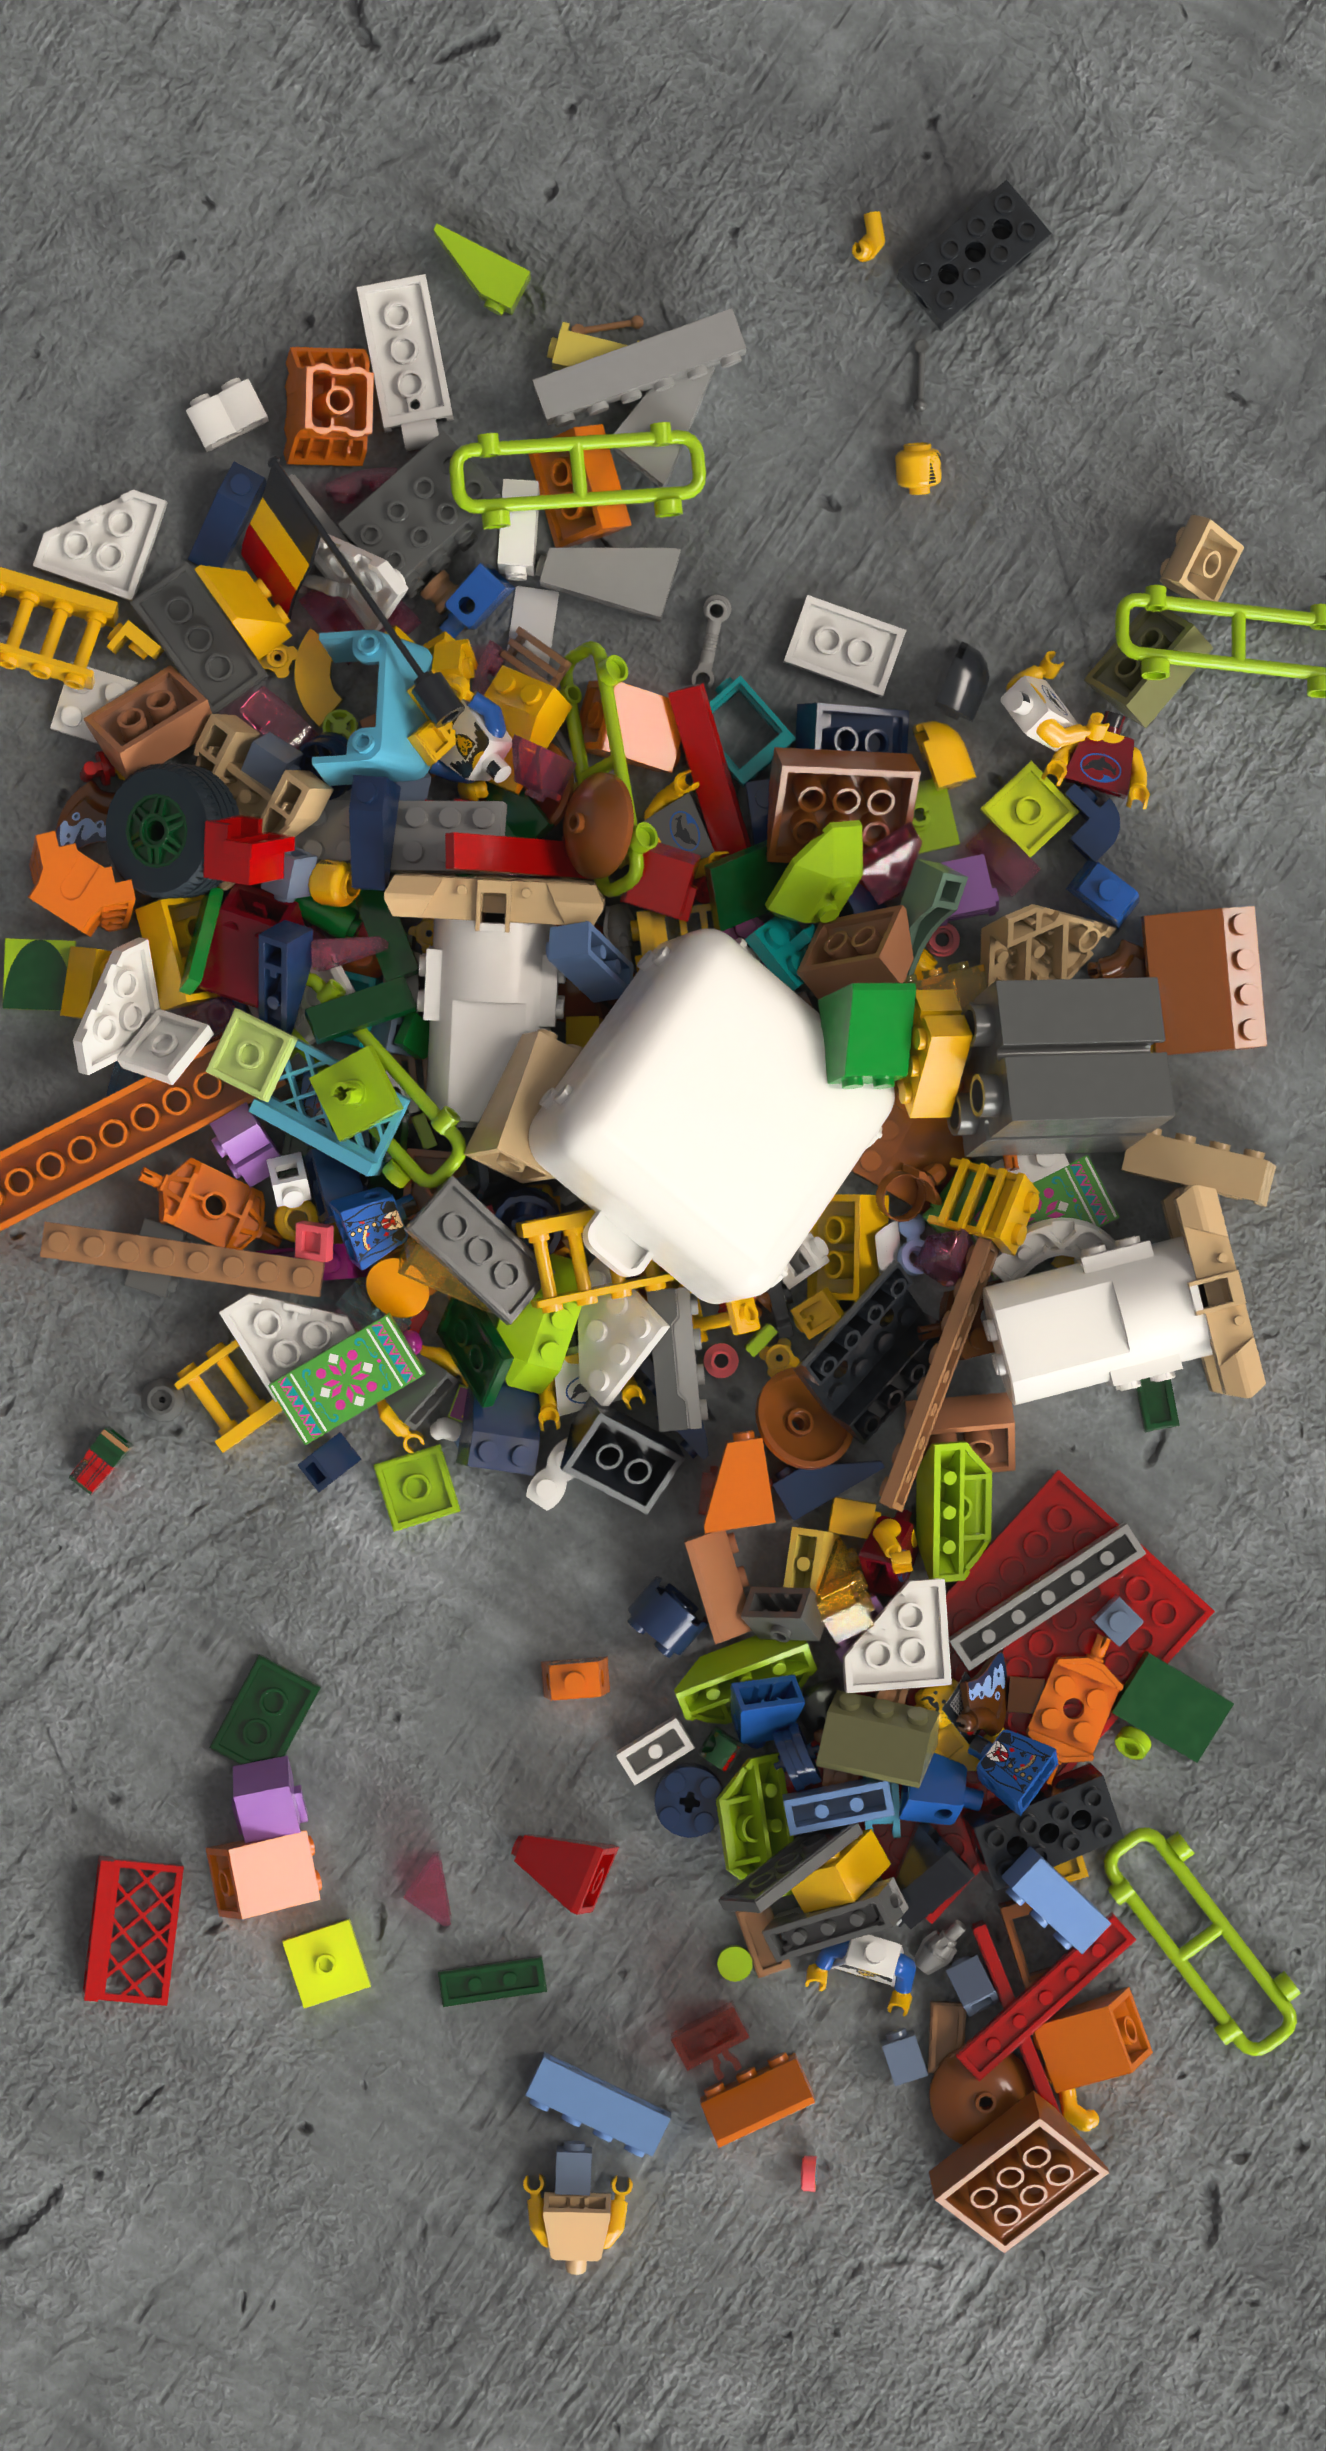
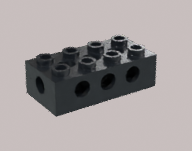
M1005 180L900 268L897 279L942 332L1049 242L1052 233L1012 185ZM1004 228L1010 237L1003 240L998 239L993 235L992 230ZM969 250H976L982 255L983 259L979 262H972L967 259L965 253ZM944 272L951 273L955 277L956 282L950 285L944 284L939 280L938 275Z
M1091 1763L1054 1777L1052 1785L1045 1782L1021 1816L1016 1814L1001 1800L980 1808L979 1811L974 1810L962 1815L982 1876L995 1891L1009 1886L1001 1876L1030 1846L1052 1867H1055L1124 1838L1104 1776Z

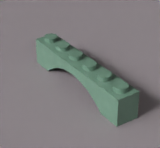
M916 859L900 904L907 910L914 957L903 983H912L923 949L938 927L957 911L968 880L967 876L942 863Z

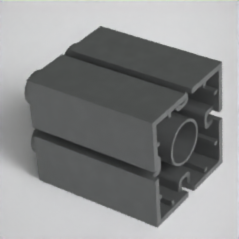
M1158 977L995 981L978 995L974 1002H970L962 1009L961 1015L965 1016L973 1037L960 1081L964 1083V1088L961 1092L957 1093L951 1117H947V1122L952 1135L963 1136L965 1157L1124 1152L1146 1137L1147 1133L1153 1132L1175 1116L1167 1052L1151 1053L1150 1051L1152 1044L1166 1041Z

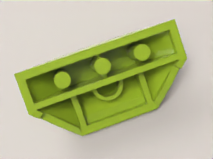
M860 820L830 822L823 829L824 833L811 840L794 856L766 901L765 906L767 910L777 918L801 923H828L835 921L863 876V834Z
M552 1253L550 1260L552 1269L555 1271L553 1275L557 1294L578 1290L572 1258ZM542 1288L533 1299L543 1297ZM530 1301L511 1325H506L498 1317L495 1327L514 1357L505 1378L508 1386L537 1394L543 1393L561 1371L582 1306H577L576 1301L563 1303V1310L543 1313L542 1308L532 1307Z
M965 1441L932 1443L918 1468L916 1476V1539L929 1579L944 1578L945 1582L964 1581L970 1573L969 1570L979 1560L991 1542L992 1471Z
M755 1635L700 1656L674 1689V1692L686 1720L694 1721L697 1719L703 1722L726 1725L732 1722L731 1683L795 1675L801 1689L809 1676H812L817 1671V1667L806 1640L779 1642L771 1639H759Z
M779 1752L748 1758L716 1799L725 1867L728 1872L740 1880H743L794 1840V1836H790L783 1802L782 1794H787L784 1771L782 1768L775 1770L773 1765L779 1761ZM790 1890L783 1896L791 1895L793 1893Z

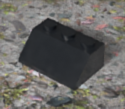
M590 1396L571 1424L560 1468L575 1478L648 1515L685 1460V1456L675 1440L611 1406H601L594 1397Z

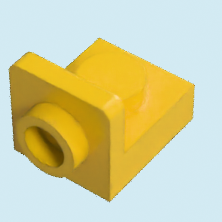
M129 620L124 625L122 623L117 624L107 637L110 641L107 648L115 655L129 639L132 642L128 647L143 660L149 655L157 661L164 652L160 645Z
M825 1287L790 1310L794 1316L793 1320L799 1331L805 1333L809 1340L834 1325L844 1314L828 1287Z

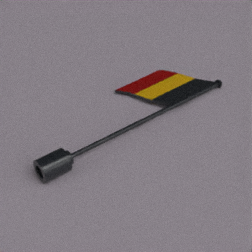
M277 456L270 457L268 467L271 469L264 494L246 530L241 555L256 577L260 578L272 594L271 599L276 605L279 604L291 620L296 596L313 565L320 538L322 537L418 676L414 681L415 687L412 690V694L434 726L440 728L456 719L464 711L465 706L441 672L433 674L432 671L425 673L422 671L279 464L281 459Z

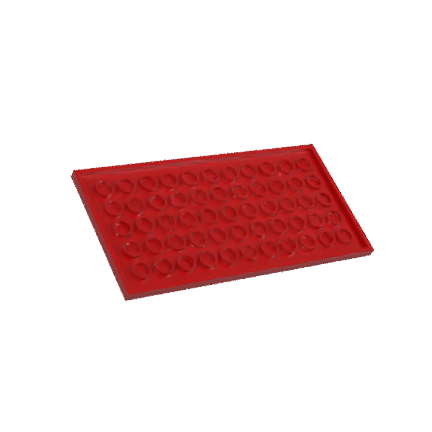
M1057 1469L989 1544L979 1560L969 1570L970 1573L966 1580L956 1581L946 1592L949 1637L1119 1524ZM1142 1546L1147 1554L999 1652H1003L1005 1657L1008 1683L1009 1676L1043 1678L1046 1684L1057 1657L1086 1656V1653H1091L1097 1634L1109 1638L1091 1618L1116 1594L1144 1621L1120 1647L1111 1640L1103 1658V1664L1124 1686L1145 1651L1169 1663L1215 1611ZM949 1642L951 1679L954 1678L959 1683L964 1672H967L973 1678L987 1660L969 1671ZM923 1687L909 1688L904 1704L915 1706L914 1696ZM876 1691L856 1692V1694L875 1698ZM1076 1698L1067 1700L1063 1706L1064 1714L1070 1718L1078 1716L1082 1711L1080 1700ZM1006 1712L1003 1727L1005 1730H1010L1030 1738L1025 1732L1033 1714ZM1112 1712L1108 1716L1100 1738L1119 1718ZM981 1729L978 1735L983 1737L987 1733ZM815 1739L810 1742L812 1747L820 1746V1743L816 1742ZM1062 1762L1061 1765H1058L1059 1767L1054 1777L1071 1771L1078 1762ZM817 1766L822 1779L823 1767ZM967 1771L966 1787L984 1791L981 1808L1000 1800L981 1784L977 1771ZM784 1772L787 1793L797 1792L788 1773ZM822 1782L808 1785L803 1790L822 1787ZM899 1784V1801L901 1799V1784ZM963 1808L952 1825L930 1823L971 1867L976 1876L981 1870L962 1815L974 1810ZM900 1819L901 1838L893 1837V1824L872 1825L873 1832L891 1863L880 1876L883 1880L895 1876L917 1822ZM865 1821L858 1822L861 1830H865ZM973 1878L930 1913L926 1919L933 1924Z

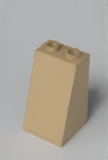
M545 1029L522 1034L464 1152V1155L520 1183L555 1178L540 1166L533 1157L529 1146V1129L534 1117L542 1107L539 1104L541 1098L549 1089L556 1088L583 1050L578 1045H566L558 1041V1036L555 1033Z

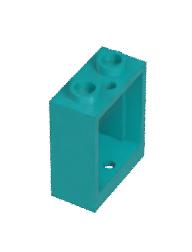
M740 675L735 680L728 677L714 690L718 695L709 702L712 713L714 714L740 692L778 735L741 769L724 752L731 776L744 788L746 782H751L772 763L774 747L789 748L795 743L796 738Z

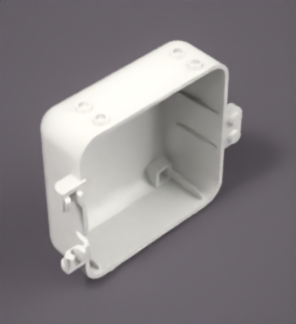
M706 928L665 941L653 951H648L637 964L640 970L556 1088L549 1089L541 1098L539 1104L542 1107L530 1125L528 1139L531 1153L538 1164L595 1211L583 1231L584 1245L593 1255L622 1277L639 1275L645 1270L652 1259L699 1299L711 1304H721L759 1296L777 1285L783 1277L788 1275L789 1266L787 1264L864 1151L878 1138L882 1137L883 1128L881 1126L892 1111L895 1091L894 1087L874 1089L873 1084H863V1087L856 1089H842V1084H828L820 1014L761 964V959L747 946V942L744 939L738 938L734 940L722 931Z

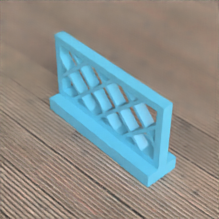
M298 1039L295 1047L304 1051L308 1066L293 1071L290 1060H288L285 1066L286 1074L282 1075L278 1081L288 1079L293 1098L281 1101L271 1096L269 1102L254 1099L248 1112L365 1176H380L385 1162L382 1160L411 1099L396 1092L404 1109L366 1129L369 1130L377 1127L381 1141L375 1152L365 1147L361 1133L355 1135L356 1141L348 1139L344 1142H339L322 1105L323 1114L313 1118L306 1114L302 1100L317 1094L314 1090L300 1095L295 1076L310 1071L311 1076H314L318 1073L317 1068L325 1065L331 1066L339 1062V1060ZM313 1057L320 1060L321 1062L315 1064ZM295 1103L297 1109L290 1106L289 1104ZM325 1119L326 1125L319 1122V1120ZM389 1123L388 1126H387V1128H386V1130H385L384 1124Z

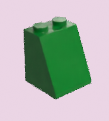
M851 983L818 1000L824 1037L828 1084H842V1089H856L863 1087V1084H873L874 1089H886L894 1087L895 1081L908 1076L916 998L915 983Z

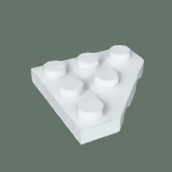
M131 490L103 506L100 505L76 517L75 520L45 532L33 567L132 601L137 594L168 503L160 498Z
M328 534L388 620L409 589L400 571L393 568L387 560ZM321 537L313 563L326 579L351 585L348 599L342 597L341 599L366 630L379 631L383 625Z
M138 937L112 950L73 1038L79 1073L90 1075L117 1061L118 1056L157 1009H160L148 939Z
M596 1257L588 1267L591 1286L612 1283L609 1267ZM631 1289V1296L611 1299V1294L597 1296L598 1302L582 1306L578 1316L579 1382L601 1406H609L670 1328L664 1319L635 1289Z
M254 1293L245 1295L219 1312L275 1402H277V1399L270 1390L269 1383L357 1332L347 1315Z
M944 1578L907 1581L842 1656L844 1689L846 1693L952 1685Z

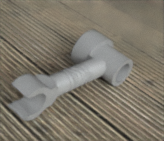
M313 563L299 593L307 594L308 588L330 596L348 599L351 585L314 575L316 565Z
M721 594L711 595L703 606V612L708 621L699 666L692 675L693 685H695L697 675L701 672L707 673L710 677L708 688L712 687L715 680L712 668L715 648H717V638H719L721 623L728 619L732 610L729 599ZM713 604H720L724 612L716 616L711 612L710 608Z

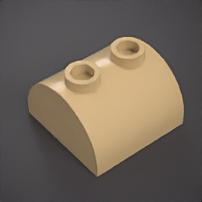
M1191 515L1186 526L1177 532L1176 547L1171 557L1167 558L1161 565L1160 582L1184 598L1218 601L1244 546L1211 519Z

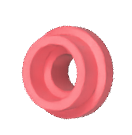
M949 923L945 926H939L926 944L928 951L937 957L952 955L960 943L957 929ZM943 933L948 936L949 942L946 946H939L936 943L935 938L938 934Z
M714 1344L704 1355V1366L707 1372L716 1378L729 1377L738 1367V1354L728 1344ZM718 1354H724L728 1358V1364L723 1368L717 1367L714 1363V1359Z

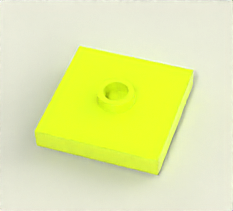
M1032 760L980 808V811L1027 861L1080 812L1047 776L1045 780L1041 778L1043 772Z
M350 1918L282 1941L304 2008L371 1987Z

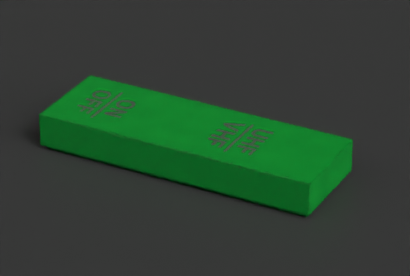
M212 888L201 900L179 992L191 995L202 982L224 894L223 889Z

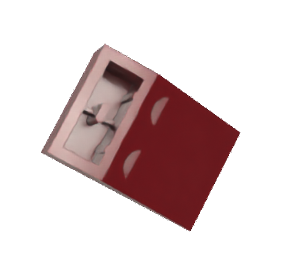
M235 883L219 910L202 982L197 988L258 1008L259 934L283 920L305 926L298 902L278 901L272 893Z

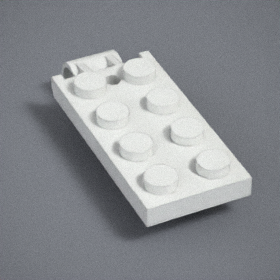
M426 274L357 287L384 431L389 433L392 432L391 428L401 426L406 452L423 449L439 435L436 419L446 418L447 421L454 420ZM419 402L420 407L414 410L411 408V404Z

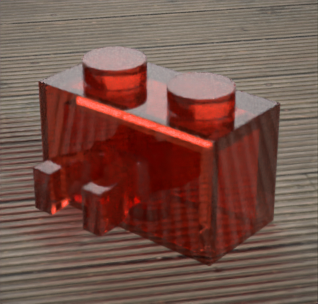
M733 2000L671 2033V2041L687 2071L712 2059L713 2070L718 2081L723 2079L724 2074L720 2069L721 2060L718 2056L720 2053L723 2054L726 2061H730L736 2071L742 2068L739 2059L728 2049L750 2038V2035Z

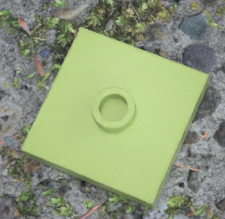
M235 1008L205 1072L262 1101L269 1102L299 1038Z

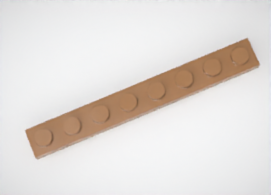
M45 1222L40 1257L314 1297H320L325 1267V1262L53 1222Z
M978 1237L976 1244L971 1245L967 1252V1268L963 1278L960 1277L956 1282L953 1293L955 1297L951 1311L948 1310L943 1317L941 1323V1330L943 1332L939 1343H936L931 1349L929 1355V1363L931 1365L928 1373L918 1384L916 1392L918 1400L915 1408L910 1410L906 1416L904 1423L906 1432L902 1443L896 1445L892 1454V1463L894 1464L890 1475L884 1478L880 1486L879 1495L881 1499L879 1503L899 1512H902L982 1299L983 1288L987 1285L1000 1249L990 1240Z

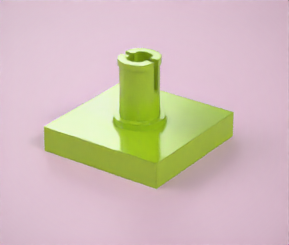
M933 779L919 782L907 857L960 845L948 790L945 788L937 791Z
M373 1045L365 1046L309 1078L339 1142H344L404 1109Z

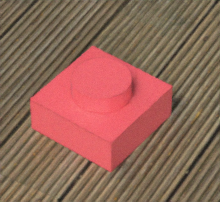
M310 1221L297 1222L295 1258L320 1262L333 1260L334 1225Z

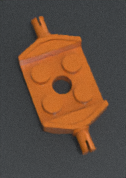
M192 1157L187 1159L169 1175L162 1176L146 1167H143L138 1181L157 1188L159 1192V1223L163 1225L168 1223L219 1247L243 1250L254 1239H262L277 1248L280 1246L283 1237L277 1231L267 1227V1222H264L265 1199L263 1192L249 1187V1185ZM214 1196L221 1200L223 1209L219 1215H212L207 1211L206 1200L208 1197Z
M1097 1634L1090 1654L1086 1653V1656L1056 1658L1025 1732L1031 1739L1055 1748L1058 1765H1061L1062 1762L1093 1761L1095 1757L1093 1755L1112 1706L1119 1690L1122 1691L1123 1685L1103 1664V1658L1111 1639ZM1076 1698L1082 1703V1711L1076 1717H1067L1064 1714L1063 1706L1067 1700ZM1058 1765L1052 1772L1050 1777L1047 1779V1784L1052 1785V1781L1059 1767Z

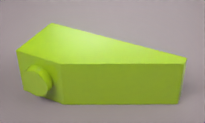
M436 223L433 229L435 238L479 298L485 301L483 306L501 316L504 312L513 315L531 280V272Z

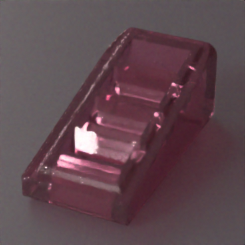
M380 936L311 941L312 968L318 972L326 971L388 949V941Z

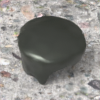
M838 1676L822 1680L802 1693L805 1705L798 1718L809 1731L815 1732L825 1724L828 1709L837 1690L843 1691Z

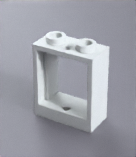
M503 479L502 498L540 495L539 481ZM539 510L510 512L511 526L500 528L497 564L499 573L506 574V579L526 581L527 575L535 576Z

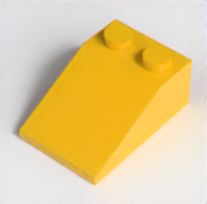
M199 565L194 569L258 660L292 637V634L286 627V624L291 620L279 604L275 607L271 606L267 599L272 594L260 578L254 582L247 571L204 565Z
M502 665L484 696L502 709L506 731L512 738L513 744L504 758V761L511 767V774L501 783H496L493 779L487 782L519 795L573 706L554 686Z

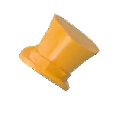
M408 1236L404 1243L379 1259V1262L371 1268L366 1278L367 1293L374 1305L386 1314L390 1312L393 1317L397 1318L412 1317L420 1313L425 1308L429 1296L440 1289V1285L446 1279L447 1269L414 1238Z

